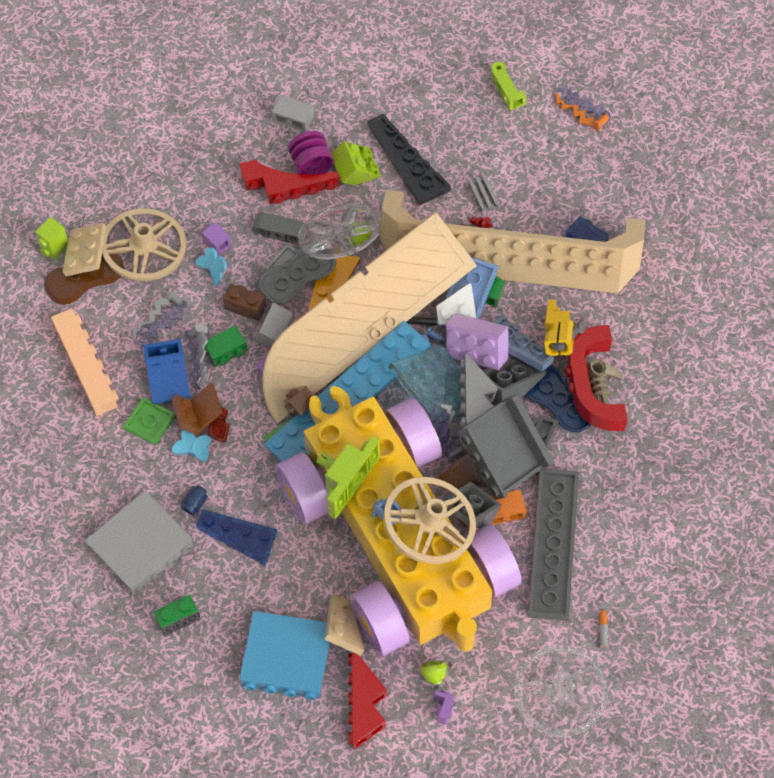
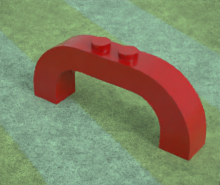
M609 325L590 327L584 333H579L575 337L573 352L568 356L567 366L565 367L566 377H569L570 380L568 382V391L572 393L577 412L589 424L607 431H625L628 421L625 404L603 403L595 398L591 391L585 358L591 353L610 351L612 336Z

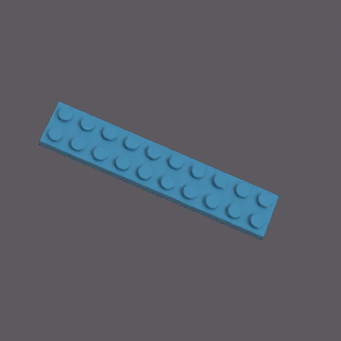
M403 320L318 396L322 411L327 414H333L339 409V404L330 397V388L332 386H337L348 394L352 407L373 396L375 398L431 348V344ZM308 409L301 416L296 415L264 443L265 448L280 462L300 452H304L308 456L305 450L304 430L316 425L311 417L310 410Z

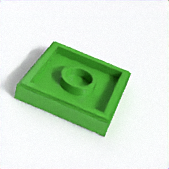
M143 396L123 425V429L156 446L175 419L176 413L159 404L153 405L151 400Z

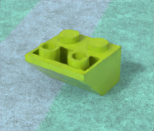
M343 141L331 153L336 170L344 184L355 186L381 177L378 165L375 163L369 147Z

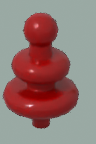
M489 217L470 218V223H476V227H493Z

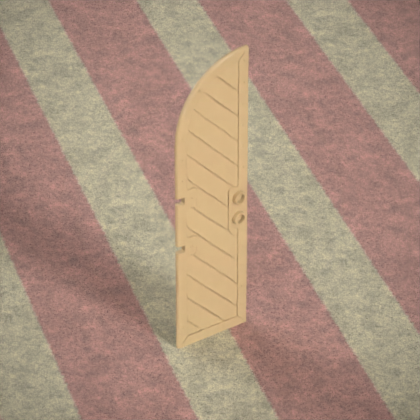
M434 212L366 265L365 269L368 271V274L364 276L361 271L356 273L330 294L334 299L331 303L324 298L286 328L275 340L264 363L262 385L266 405L276 423H279L290 414L284 407L286 405L284 400L287 399L285 395L293 388L298 389L300 386H307L313 394L317 393L346 368L370 351L403 320L408 321L477 266L437 212Z

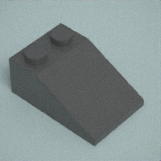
M516 357L508 359L499 370L492 368L483 370L498 388L494 401L490 402L493 405L517 394L521 399L546 375L545 370L540 371Z
M472 482L458 489L467 498L474 511L476 528L491 524L502 504ZM452 493L444 499H442V501L445 502L449 499L455 498L456 496ZM459 501L453 504L452 506L448 507L447 510L450 511L462 502ZM464 506L453 513L469 525V517Z

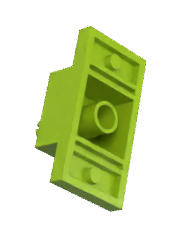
M372 436L370 441H365L361 451L347 444L337 459L330 457L325 452H322L321 456L318 457L316 463L328 469L325 474L326 492H328L327 507L329 516L335 520L379 460L380 440Z

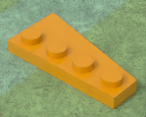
M332 252L336 260V266L328 276L316 280L308 311L324 298L329 303L334 300L330 294L351 278L353 271L361 261L360 257Z

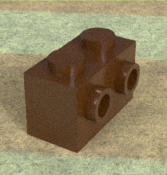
M230 283L223 297L225 310L257 321L260 320L266 307L265 295L258 291H250L241 285Z
M300 386L298 389L293 388L285 395L287 399L284 400L286 403L284 407L291 415L301 416L309 409L310 398L314 394L307 386Z

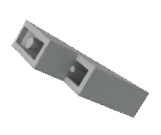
M468 354L465 355L464 360L460 359L459 371H462L459 377V385H462L459 392V399L462 400L459 408V414H462L459 424L460 429L493 407L490 402L494 401L498 390L497 386Z

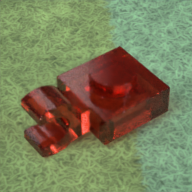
M221 407L222 414L209 424L208 436L220 443L227 442L230 424L226 423L228 410Z

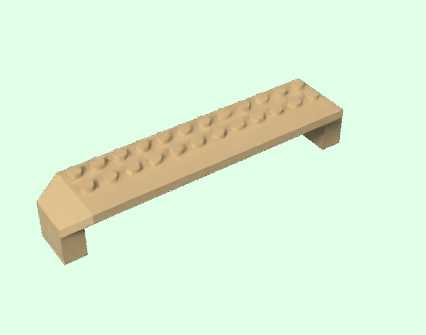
M386 190L381 214L380 240L386 250L423 222L415 219L404 210L405 192ZM627 218L625 233L607 242L446 224V226L470 257L498 266L499 269L496 276L502 280L619 293L640 270L646 220Z

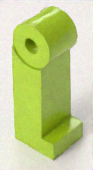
M495 62L491 65V78L509 110L526 105V94L523 90L517 91L506 72V65L503 62Z

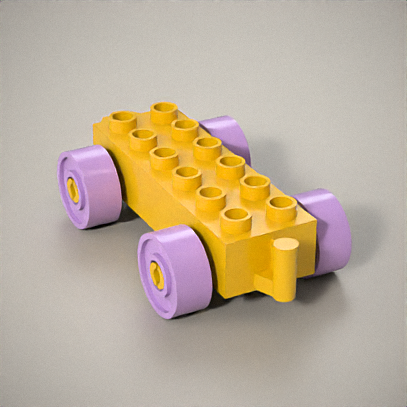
M332 386L330 388V397L339 404V409L333 414H327L322 411L319 398L312 396L310 398L309 410L316 425L304 430L305 450L308 456L304 452H300L275 465L276 475L281 488L302 524L307 525L328 514V492H326L325 474L328 469L316 463L321 453L325 452L330 457L337 459L347 444L361 451L365 441H370L372 436L380 440L379 460L341 511L385 585L384 587L379 581H376L350 595V602L355 616L371 646L380 657H383L408 644L410 639L404 623L406 621L419 645L444 634L456 643L461 651L467 652L472 650L475 645L477 624L471 618L491 609L492 599L521 585L522 581L516 560L500 532L492 524H487L475 531L472 543L460 557L447 563L427 564L416 561L402 553L390 540L384 526V521L379 516L375 518L371 516L374 510L373 506L377 501L388 498L391 492L404 481L423 477L418 468L442 456L438 436L428 415L413 397L383 412L374 396L352 407L348 394L343 389ZM423 483L431 499H436L428 484ZM415 484V485H416V488H417V492H419V495H420L422 504L424 505L425 503H424L423 498H422V496H421V494H420L418 485ZM412 486L402 490L394 499L402 509L418 510ZM404 517L407 519H414V517ZM447 517V518H446V521H447L449 524H451L450 520H449L448 517ZM400 523L393 525V529L399 539L410 549L414 550L420 526ZM434 533L425 555L443 556L459 548L437 533ZM422 534L418 553L422 552L428 534Z

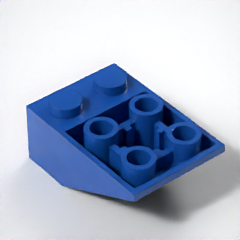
M181 339L143 345L153 405L172 402V398L175 395L188 399L191 398Z

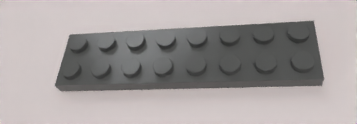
M540 469L528 618L569 621L579 472Z

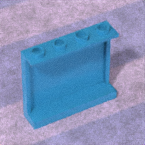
M253 611L239 678L240 685L244 689L251 691L258 688L270 694L283 692L285 696L289 697L302 695L308 700L321 699V688L330 642L324 640L327 622Z

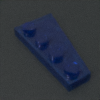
M202 509L196 525L197 530L243 553L244 556L259 562L264 567H266L278 532L277 529L204 509Z

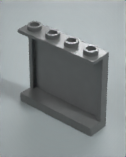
M518 394L505 398L457 431L461 443L467 449L471 461L479 471V476L484 480L489 494L495 500L506 498V493L540 469L555 463Z

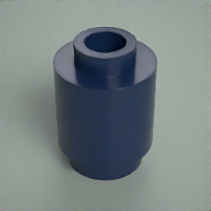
M199 485L196 487L192 486L182 500L181 508L191 515H194L196 512L198 513L208 498L206 489Z

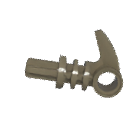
M594 359L587 366L590 386L592 387L591 391L599 401L609 404L608 398L611 396V392L607 390L608 385L606 384L605 376L621 380L623 374L612 365L604 363L600 359Z

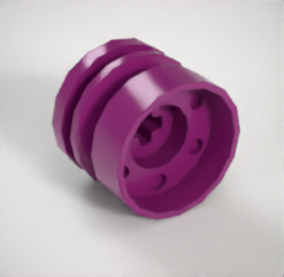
M308 131L301 133L290 141L288 145V151L294 161L298 174H324L334 164L333 156L327 148V143L321 132Z

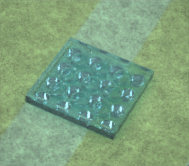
M442 344L390 363L388 368L408 395L419 402L428 415L433 427L447 422L449 414L445 412L446 409L440 407L439 403L453 406L451 410L456 412L453 419L462 416V414H459L460 403L462 402L459 399L460 388H462V385H459V377L462 371H459V365L448 354L447 349Z

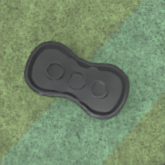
M320 243L305 244L297 250L288 262L264 271L258 280V287L261 293L271 302L277 304L287 303L294 299L306 284L332 273L336 266L335 257L326 246Z

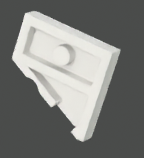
M471 284L466 285L436 306L439 326L446 325L456 314L477 319Z

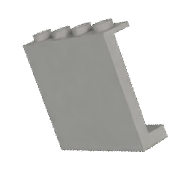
M146 491L142 492L85 540L87 548L92 553L94 552L130 589L133 596L136 593L143 592L151 580H157L162 575L164 569L172 567L177 562V558L182 554L186 555L189 553L193 546L192 537Z

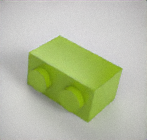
M52 217L35 231L40 252L48 258L50 256L55 260L67 248L68 238L65 228Z

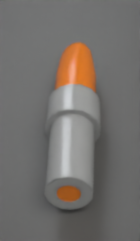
M602 610L599 614L598 633L600 648L608 647L609 630L606 610Z

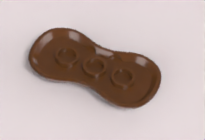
M109 254L114 263L124 269L120 256L118 254ZM101 256L100 268L98 270L65 276L63 267L54 269L46 276L44 287L53 302L66 305L77 301L89 289L114 283L121 276L114 272L106 264L103 256Z

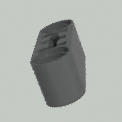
M259 212L255 218L252 232L255 235L262 234L263 237L293 244L295 242L297 245H302L308 225L302 221Z

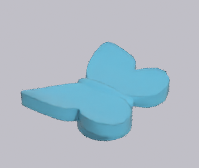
M206 248L205 255L200 256L195 263L204 269H209L214 286L216 287L221 282L222 272L226 270L227 264L222 256H217V251L214 248Z
M186 430L182 431V440H178L173 445L172 453L176 455L188 453L191 456H195L201 462H207L209 456L207 447L212 442L211 437L203 435L197 438L193 433Z

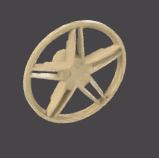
M154 209L129 210L116 216L106 226L102 256L106 264L114 272L127 279L136 281L160 279L173 272L181 264L185 256L186 237L182 227L174 218ZM150 214L161 217L164 220L151 227L148 223H138L132 216ZM126 217L129 219V221H130L131 224L133 225V227H134V232H133L132 228L130 227L129 223L126 221V219H125ZM123 220L131 234V238L106 244L111 229L119 221ZM172 226L177 230L180 237L181 247L179 252L157 241ZM134 252L133 272L119 267L114 263L109 254ZM149 253L173 261L168 267L158 272L144 274ZM139 256L144 257L141 273L138 274V259Z
M418 477L404 481L391 492L384 506V526L390 540L402 553L416 561L427 564H442L453 561L468 549L474 539L476 531L474 511L467 498L457 488L445 481L430 477ZM423 483L441 486L452 492L456 497L445 502L440 499H431ZM415 484L418 485L420 494H421V496H422V498H423V501H424V503H425L424 505L422 504V501H421L419 492H417V488H416V485H415ZM412 486L418 510H391L396 496L405 488ZM459 501L462 502L461 504L447 512L448 507L452 506L453 504ZM463 506L469 517L467 539L460 535L459 531L446 521L448 516ZM391 516H394V517H396V516H399V517H414V519L392 518ZM392 522L420 526L414 550L410 549L399 539L393 529ZM434 533H437L459 548L443 556L425 555ZM422 534H428L422 552L418 553Z

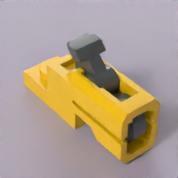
M548 300L544 342L546 354L556 356L559 355V350H561V355H570L573 352L575 335L579 332L580 334L585 332L584 319L579 320L578 323H573L570 318V311H560V307L556 305V300Z

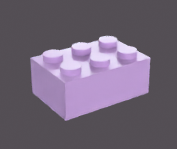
M456 314L446 324L447 357L464 360L465 355L468 354L477 365L499 370L508 360V326Z

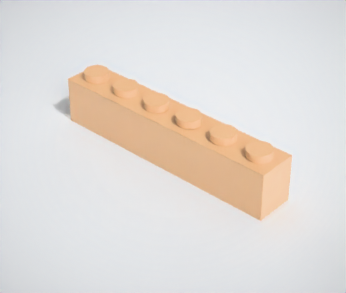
M71 308L52 316L54 328L95 415L99 416L117 408L116 401L119 400L115 389L111 390L109 387L111 381L108 375H104L102 372L104 367L101 360H96L95 358L97 352L94 345H89L87 341L90 338L86 329L82 330L80 326L83 323L79 314L75 315Z

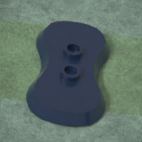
M552 365L548 366L545 369L546 375L525 395L530 400L550 409L564 429L570 432H582L588 429L591 424L585 421L577 412L572 393L568 391V382L558 368Z

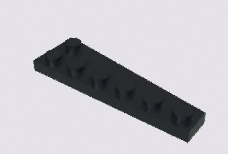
M384 114L367 121L368 127L419 206L451 191L450 184L430 166L427 160L421 157L419 151L408 143L405 136L399 132Z

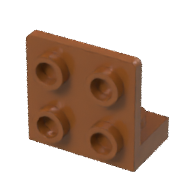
M211 383L192 400L179 395H175L172 398L179 427L195 435L199 434L222 414L215 386Z

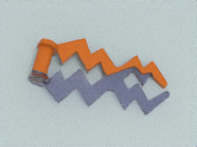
M571 87L557 89V92H567L568 100L573 99V102L566 103V97L560 99L559 94L556 93V105L562 104L561 110L573 108L574 117H580L579 124L593 126L596 131H599L602 125L610 121V112L605 110L604 104L593 106L592 98L579 100V91L572 93ZM587 106L588 114L596 112V116L602 115V117L598 120H594V117L585 118V110L578 111L579 107Z

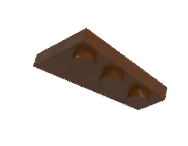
M469 453L439 476L442 481L451 484L457 489H460L469 482L474 484L483 480L479 476L477 467L471 461Z

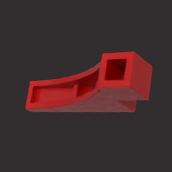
M257 159L239 164L246 191L257 190L264 186L269 204H279L287 199H298L303 195H314L319 191L333 190L340 186L337 171L312 175L287 173L258 163Z

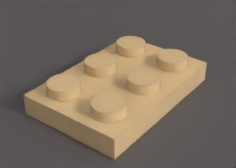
M104 223L70 230L63 266L65 276L98 270L100 268L106 233Z

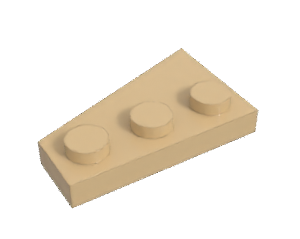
M333 594L329 602L324 640L361 655L364 652V647L351 602L344 597Z

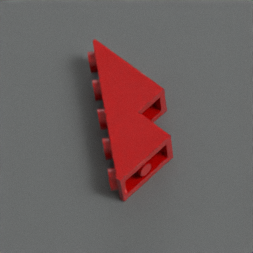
M352 652V654H348V666H352V673H348V685H352V693H348V704L352 705V712H348V724L352 725V732H348V743L353 745L355 750L386 727L385 719L374 705L387 697V689L358 654Z

